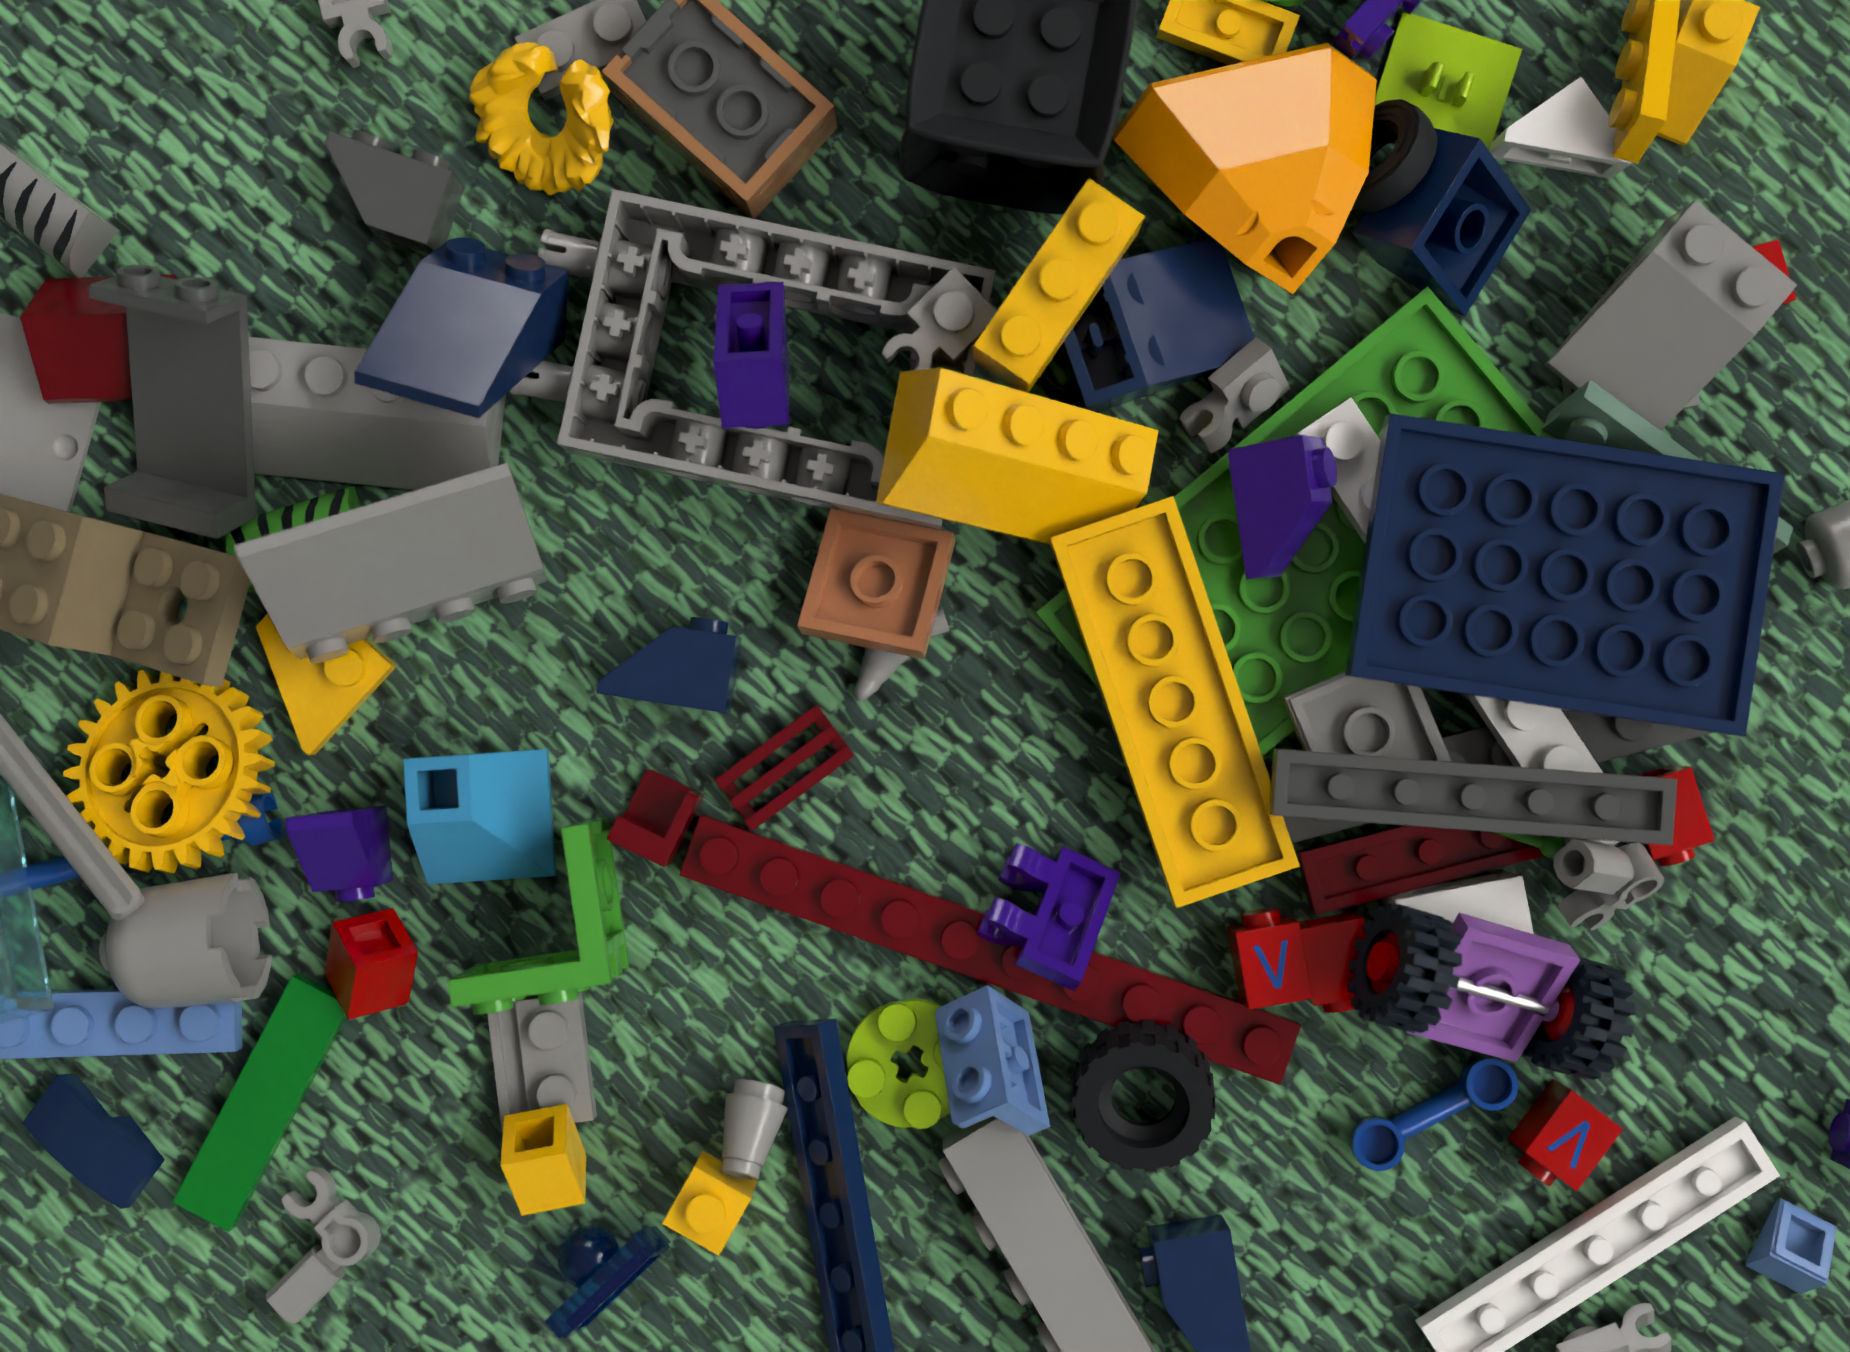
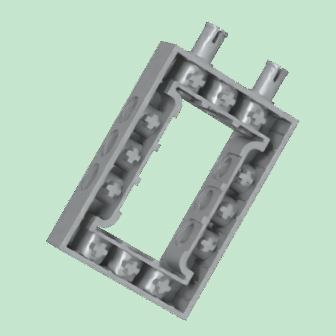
M612 189L600 242L556 233L550 229L543 231L540 242L546 244L547 250L538 248L537 256L542 258L546 265L568 270L570 275L593 279L573 366L543 360L528 374V376L537 377L538 379L524 377L510 390L513 395H525L565 404L557 441L560 447L570 454L822 508L838 509L941 530L943 519L876 503L884 455L874 446L852 440L851 446L809 438L803 435L801 429L789 426L787 433L767 428H722L720 418L682 411L674 402L662 399L647 400L672 283L718 292V285L784 282L785 307L913 334L918 328L907 318V312L953 267L989 303L996 270ZM974 344L953 364L940 351L932 357L931 369L944 368L974 377L977 364L972 360ZM911 352L910 371H913L917 367L919 359Z

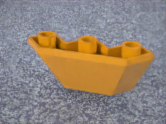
M1323 43L1150 83L1115 129L1112 138L1184 215L1245 265L1291 294H1294L1336 244L1369 173L1377 80L1372 74L1329 43Z

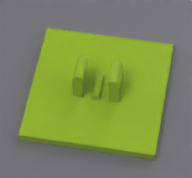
M1402 11L1376 90L1375 105L1387 100L1403 99L1420 108L1428 116L1434 128L1480 138L1490 151L1522 49L1413 13L1409 15L1406 11Z

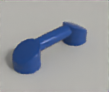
M1489 1057L1474 1059L1463 1067L1459 1074L1458 1083L1388 1120L1378 1116L1362 1118L1354 1125L1350 1134L1351 1151L1356 1160L1368 1169L1374 1171L1391 1169L1399 1163L1404 1154V1140L1472 1104L1491 1111L1501 1110L1509 1106L1518 1093L1517 1075L1512 1067L1502 1060Z

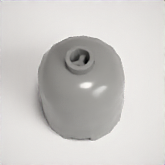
M230 873L142 888L140 891L144 896L145 902L140 908L122 920L110 918L106 933L102 936L99 945L102 966L110 973L120 993L125 998L144 1008L160 1009L237 1003L242 1000L259 998L267 985L272 956L271 954L260 955L257 928L270 927L269 915L263 893L252 877L238 878L237 873Z

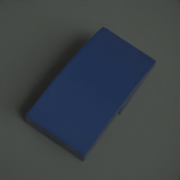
M77 1074L56 1075L23 1121V1125L59 1164L92 1191L120 1209L131 1207L165 1160L130 1115L110 1117Z

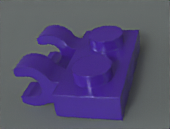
M1016 843L1011 857L1008 856L1005 860L998 880L1016 890L1042 893L1034 915L1020 909L1007 900L995 897L990 910L985 911L976 934L995 944L1021 947L1015 965L1074 991L1082 982L1121 872L1066 847H1062L1053 861L1028 846Z

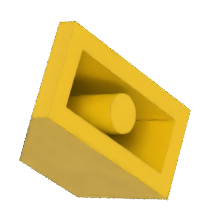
M1745 0L1680 1L1667 118L1657 136L1681 146H1685L1735 69L1760 6Z

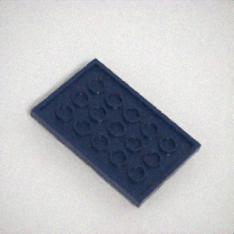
M1390 413L1384 417L1345 676L1733 736H1746L1785 473Z

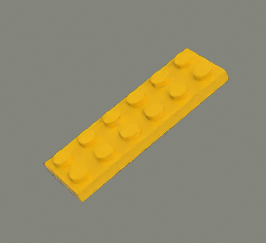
M1174 496L1049 538L1052 552L1173 906L1179 908L1300 867L1283 816L1269 814L1271 780Z

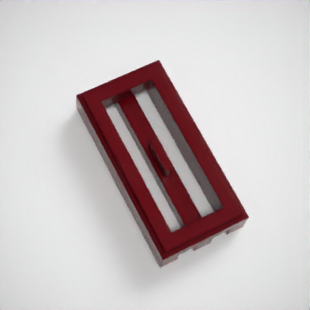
M815 705L714 781L730 799V803L736 811H739L745 819L744 822L753 831L855 755L820 707ZM813 723L818 726L821 731L819 735L743 791L739 790L734 781ZM828 743L832 745L837 752L757 812L749 803L752 799Z

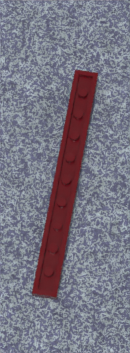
M701 814L679 874L688 879L1113 1027H1118V1023L1129 1020L1130 1023L1142 1022V1019L1154 1020L1155 1024L1166 1026L1167 1023L1178 1028V1032L1185 1037L1189 1035L1195 1040L1198 1050L1201 1053L1204 1052L1208 1060L1279 1085L1282 1083L1301 1028V1024L1298 1021L1260 1008L1249 1010L1240 1001L1094 950L1082 982L1072 991L1015 965L1021 947L995 944L977 935L976 933L985 912Z

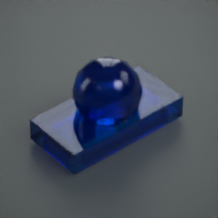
M587 1225L578 1227L570 1232L559 1248L558 1267L564 1280L579 1289L545 1321L559 1339L562 1337L565 1339L583 1331L670 1248L669 1244L671 1241L657 1226L638 1231L621 1249L615 1236L602 1227Z

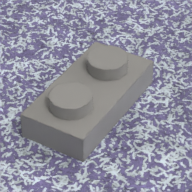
M594 0L516 36L515 39L517 44L533 42L540 46H547L554 53L558 72L545 73L540 84L537 86L543 99L547 100L561 94L559 82L568 67L576 60L582 59L590 65L596 66L600 73H602V70L616 55L623 58L624 54L621 49L647 21L637 0Z

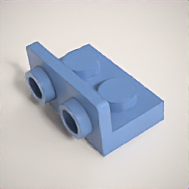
M988 985L939 1007L936 1010L935 1017L952 1123L960 1128H966L994 1116L1027 1136L1050 1127L1029 1012Z

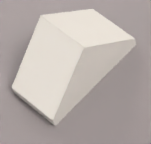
M1582 77L1506 128L1491 143L1490 153L1496 159L1608 179L1613 178L1631 164L1629 161L1612 157L1616 129L1608 126L1609 115Z

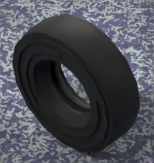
M1403 99L1387 100L1375 105L1370 160L1387 143L1398 140L1386 160L1374 170L1369 171L1352 207L1358 213H1375L1396 204L1409 194L1426 175L1436 155L1438 135L1430 119L1420 108Z

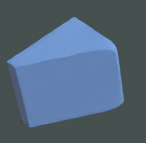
M1779 1198L1747 1259L1746 1266L1798 1293H1805L1827 1285L1837 1226Z

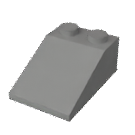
M1695 200L1666 219L1545 363V366L1575 391L1591 379L1656 428L1662 430L1758 333L1795 289L1797 284Z

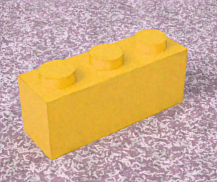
M1089 178L974 344L972 360L1012 388L1029 393L1137 236L1145 216Z

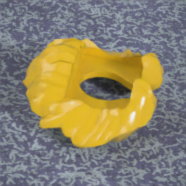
M533 42L519 43L503 50L493 62L479 70L472 81L469 100L475 106L474 112L481 118L477 126L476 142L487 144L490 156L497 159L499 167L514 173L517 182L526 185L530 190H544L550 196L558 192L565 193L572 188L580 192L586 184H591L598 176L602 168L603 153L609 151L610 130L614 122L608 105L610 90L603 79V74L600 73L596 66L590 65L582 59L576 60L568 67L559 82L567 111L565 126L556 136L540 133L533 126L529 117V97L540 84L544 74L558 72L554 53L547 46H540Z

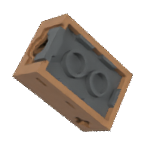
M666 0L621 49L624 57L620 58L616 55L602 70L616 98L752 219H755L838 128L835 106L718 0Z

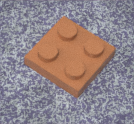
M830 508L797 625L801 634L925 660L955 546L954 533Z

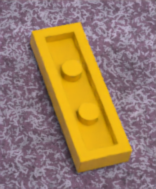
M1630 0L1627 5L1621 30L1628 32L1629 36L1619 56L1615 70V78L1622 80V88L1613 103L1608 120V126L1616 129L1612 155L1614 158L1638 164L1666 122L1681 0Z

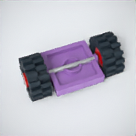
M1395 903L1386 904V909L1379 907L1373 912L1375 921L1367 919L1362 926L1366 935L1364 940L1356 938L1353 949L1359 951L1357 960H1350L1348 971L1355 972V978L1348 981V992L1356 994L1351 1000L1353 1009L1359 1010L1358 1016L1364 1020L1517 1062L1524 1052L1525 1056L1532 1057L1531 1063L1538 1067L1585 1080L1587 1078L1592 1080L1601 1078V1071L1609 1073L1616 1066L1611 1056L1622 1058L1627 1050L1620 1043L1623 1035L1632 1038L1634 1026L1626 1024L1627 1016L1636 1015L1635 1003L1626 1001L1634 993L1631 984L1623 982L1626 976L1621 970L1614 969L1613 966L1577 956L1569 944L1463 913H1458L1454 922L1451 923L1449 920H1445L1444 917Z

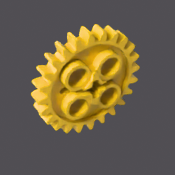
M140 670L137 675L136 690L118 681L114 684L118 701L114 704L98 698L94 701L95 707L101 715L97 723L88 720L79 721L78 726L89 737L86 743L68 745L67 750L74 755L80 756L81 761L79 766L63 771V776L78 781L80 788L72 791L66 797L72 805L85 808L80 812V815L118 863L126 865L129 862L130 868L148 873L154 867L155 870L175 874L178 863L186 867L198 869L201 868V850L219 858L225 855L221 837L225 834L239 840L245 838L243 829L237 822L242 815L251 818L260 817V811L250 803L253 794H267L271 792V787L258 781L257 777L258 772L275 767V761L259 755L258 750L268 745L273 739L271 735L259 729H253L261 722L264 715L262 712L246 706L250 696L235 687L230 688L231 682L224 679L221 688L203 685L164 672L160 673L158 679L155 675L145 670ZM176 713V725L169 734L165 735L166 723ZM218 754L217 768L210 776L206 777L207 764L212 757ZM131 762L132 767L130 774L127 777V779L121 783L122 771L124 770L125 766ZM173 801L172 815L168 822L162 825L163 811Z

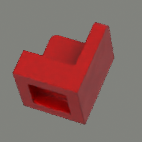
M394 908L332 922L325 976L347 1020L403 1006L409 1002L418 951Z

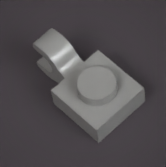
M1255 337L1208 377L1213 391L1201 401L1186 408L1179 419L1188 435L1193 437L1199 433L1200 439L1210 453L1221 449L1231 438L1233 422L1244 429L1291 389L1272 348Z
M1641 1303L1627 1310L1620 1329L1616 1322L1599 1329L1594 1326L1579 1328L1570 1333L1562 1343L1556 1345V1352H1671L1672 1339L1668 1332L1650 1338L1641 1335L1637 1331L1642 1326H1648L1654 1322V1308L1651 1303Z

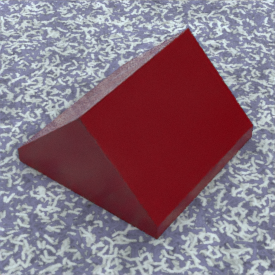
M175 274L160 275L162 277L178 280ZM110 277L46 279L20 316L43 400L48 404L132 401L126 307L89 299L88 285Z

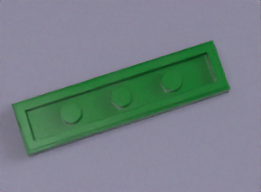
M300 973L291 977L172 1203L227 1232L237 1226L346 1019L332 990Z

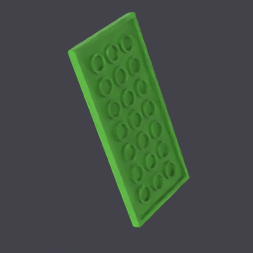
M1427 286L1234 448L1293 437L1349 398L1354 400L1380 441L1384 417L1390 413L1542 437H1555L1543 430L1544 424ZM1227 453L1178 493L1174 499L1263 757L1294 731L1281 698L1346 671L1365 543L1332 496V504L1280 577L1246 580ZM1064 588L1035 614L1100 691Z

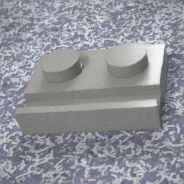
M578 992L579 998L549 1005H539L538 996L526 997V999L513 1002V1008L487 1014L502 1132L505 1115L566 1103L575 1123L592 1121L597 1117L582 992Z

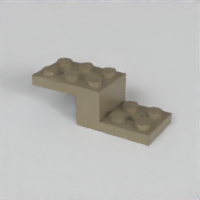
M0 493V630L51 646L110 655L196 683L222 688L250 584V579L241 565L238 556ZM185 596L188 603L187 611L182 621L179 622L178 607Z

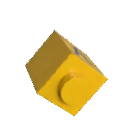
M568 1104L505 1115L500 1166L521 1215L585 1204L586 1152Z
M702 1150L662 1224L719 1256L748 1206L757 1181L736 1178L722 1173L721 1167L723 1162Z

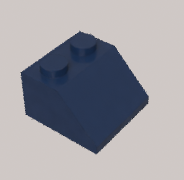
M1434 128L1438 135L1437 150L1426 175L1409 194L1396 204L1375 213H1363L1352 233L1379 265L1421 291L1428 286L1443 305L1459 315L1466 316L1528 217L1531 209L1480 138Z

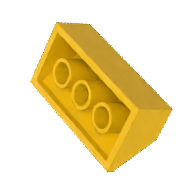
M944 368L900 372L876 503L1050 545L1049 538L1133 510L1138 506L1148 491L1159 430Z

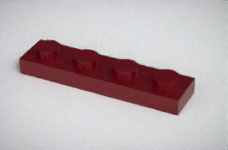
M1394 825L1295 851L1300 865L1299 869L1310 912L1314 915L1544 856L1537 847L1488 831Z

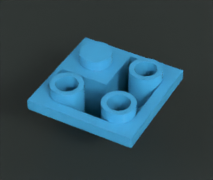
M549 749L403 759L407 826L427 884L557 875Z

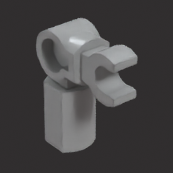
M1573 838L1554 854V869L1557 877L1564 885L1573 889H1579L1569 894L1558 905L1570 927H1576L1585 920L1589 929L1595 930L1611 919L1615 909L1627 910L1635 902H1639L1657 892L1665 882L1662 873L1645 846L1641 843H1630L1618 848L1613 845Z
M319 1167L310 1170L305 1175L308 1181L316 1188L317 1196L313 1203L305 1201L295 1190L287 1193L281 1199L284 1208L292 1216L299 1219H309L315 1225L313 1232L322 1243V1246L314 1245L266 1293V1301L284 1321L292 1324L298 1323L344 1277L346 1272L343 1266L354 1265L374 1253L381 1237L379 1225L375 1219L366 1213L359 1212L348 1199L342 1202L337 1197V1186L334 1178L326 1170Z

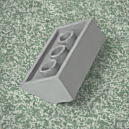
M249 337L254 474L415 491L498 466L506 394L480 418H475L355 384V370L368 349Z

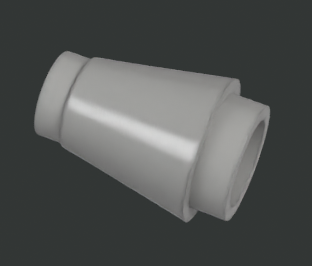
M738 1079L735 1081L733 1093L725 1095L722 1173L746 1180H759L761 1168L764 1166L788 1110L786 1106L782 1105L785 1094L783 1089L754 1080Z

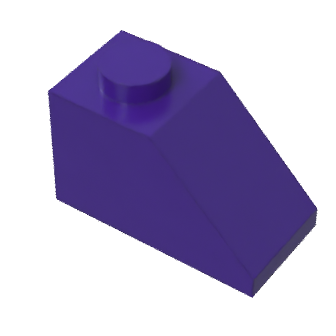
M784 282L718 285L713 365L722 428L746 427L749 429H761L773 425H789L790 383Z
M1298 435L1227 450L1246 580L1280 577L1332 504L1330 487L1336 485L1337 467L1331 449L1324 447V440L1321 437Z
M387 805L323 811L285 818L287 834L312 892L334 890L335 901L361 900L375 897L374 886L393 881Z

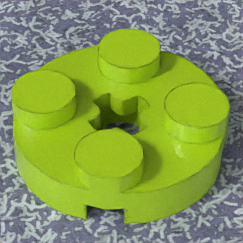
M921 998L891 1001L884 1006L881 1005L870 1011L854 1030L846 1056L848 1086L852 1093L855 1094L859 1104L879 1121L900 1128L914 1127L926 1129L935 1125L939 1119L950 1114L935 1017L936 1010L942 1007L941 1005ZM912 1046L919 1047L923 1051L920 1061L927 1066L926 1071L923 1075L912 1073L908 1079L901 1078L897 1075L899 1065L892 1060L893 1054L897 1050L901 1053H908Z

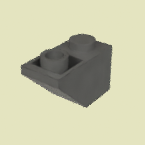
M353 130L351 138L331 131L328 132L325 145L364 223L382 239L427 254L432 253L447 242L465 188L458 178L449 171L451 164L448 161L421 150H414L411 158L389 151L391 146L389 142L361 130Z

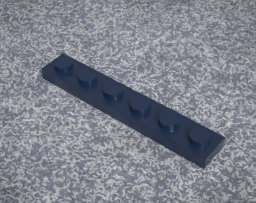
M836 1019L794 1020L773 1026L830 1352H895Z

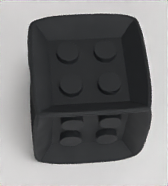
M923 0L908 80L906 129L902 135L899 150L900 169L904 179L927 190L951 197L1025 211L1063 215L1089 178L1103 186V161L1111 143L1122 98L1132 43L1137 0Z

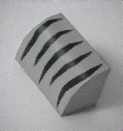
M0 142V219L77 278L83 277L119 229L22 155Z

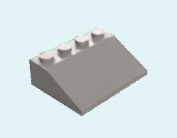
M508 463L234 545L241 565L287 649L299 659L309 657L311 663L325 662L341 657L349 652L347 644L373 637L375 643L389 642L402 638L412 632L411 624L436 617L438 623L460 620L475 612V604L499 597L500 603L503 604L526 599L537 593L536 585L548 582Z

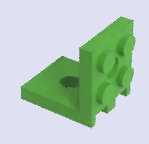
M608 817L585 820L561 828L578 949L476 964L448 980L451 1007L472 1004L473 1014L481 1015L513 1008V1002L526 999V996L538 994L539 1005L567 1002L579 998L578 992L588 990L590 986L611 984L613 982L612 977L620 976L623 973L622 969L630 967L612 843L606 840L610 832Z

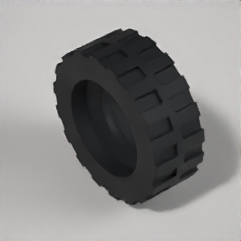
M1142 1019V1022L1130 1023L1129 1020L1118 1023V1027L1111 1030L1104 1029L1097 1034V1039L1092 1044L1087 1043L1082 1050L1081 1061L1076 1062L1072 1093L1073 1120L1076 1129L1080 1128L1082 1140L1089 1149L1093 1147L1099 1153L1098 1157L1108 1163L1110 1161L1115 1162L1122 1169L1132 1171L1133 1168L1145 1169V1172L1157 1171V1168L1168 1166L1171 1168L1180 1164L1181 1159L1188 1155L1192 1157L1199 1150V1144L1203 1139L1207 1140L1212 1130L1211 1119H1215L1216 1104L1213 1073H1210V1064L1204 1052L1201 1053L1198 1050L1197 1042L1189 1035L1185 1037L1178 1032V1028L1167 1023L1166 1026L1155 1024L1154 1020ZM1135 1068H1151L1164 1074L1171 1081L1176 1094L1174 1105L1169 1113L1163 1118L1150 1123H1138L1122 1116L1112 1102L1111 1091L1115 1081L1123 1073Z

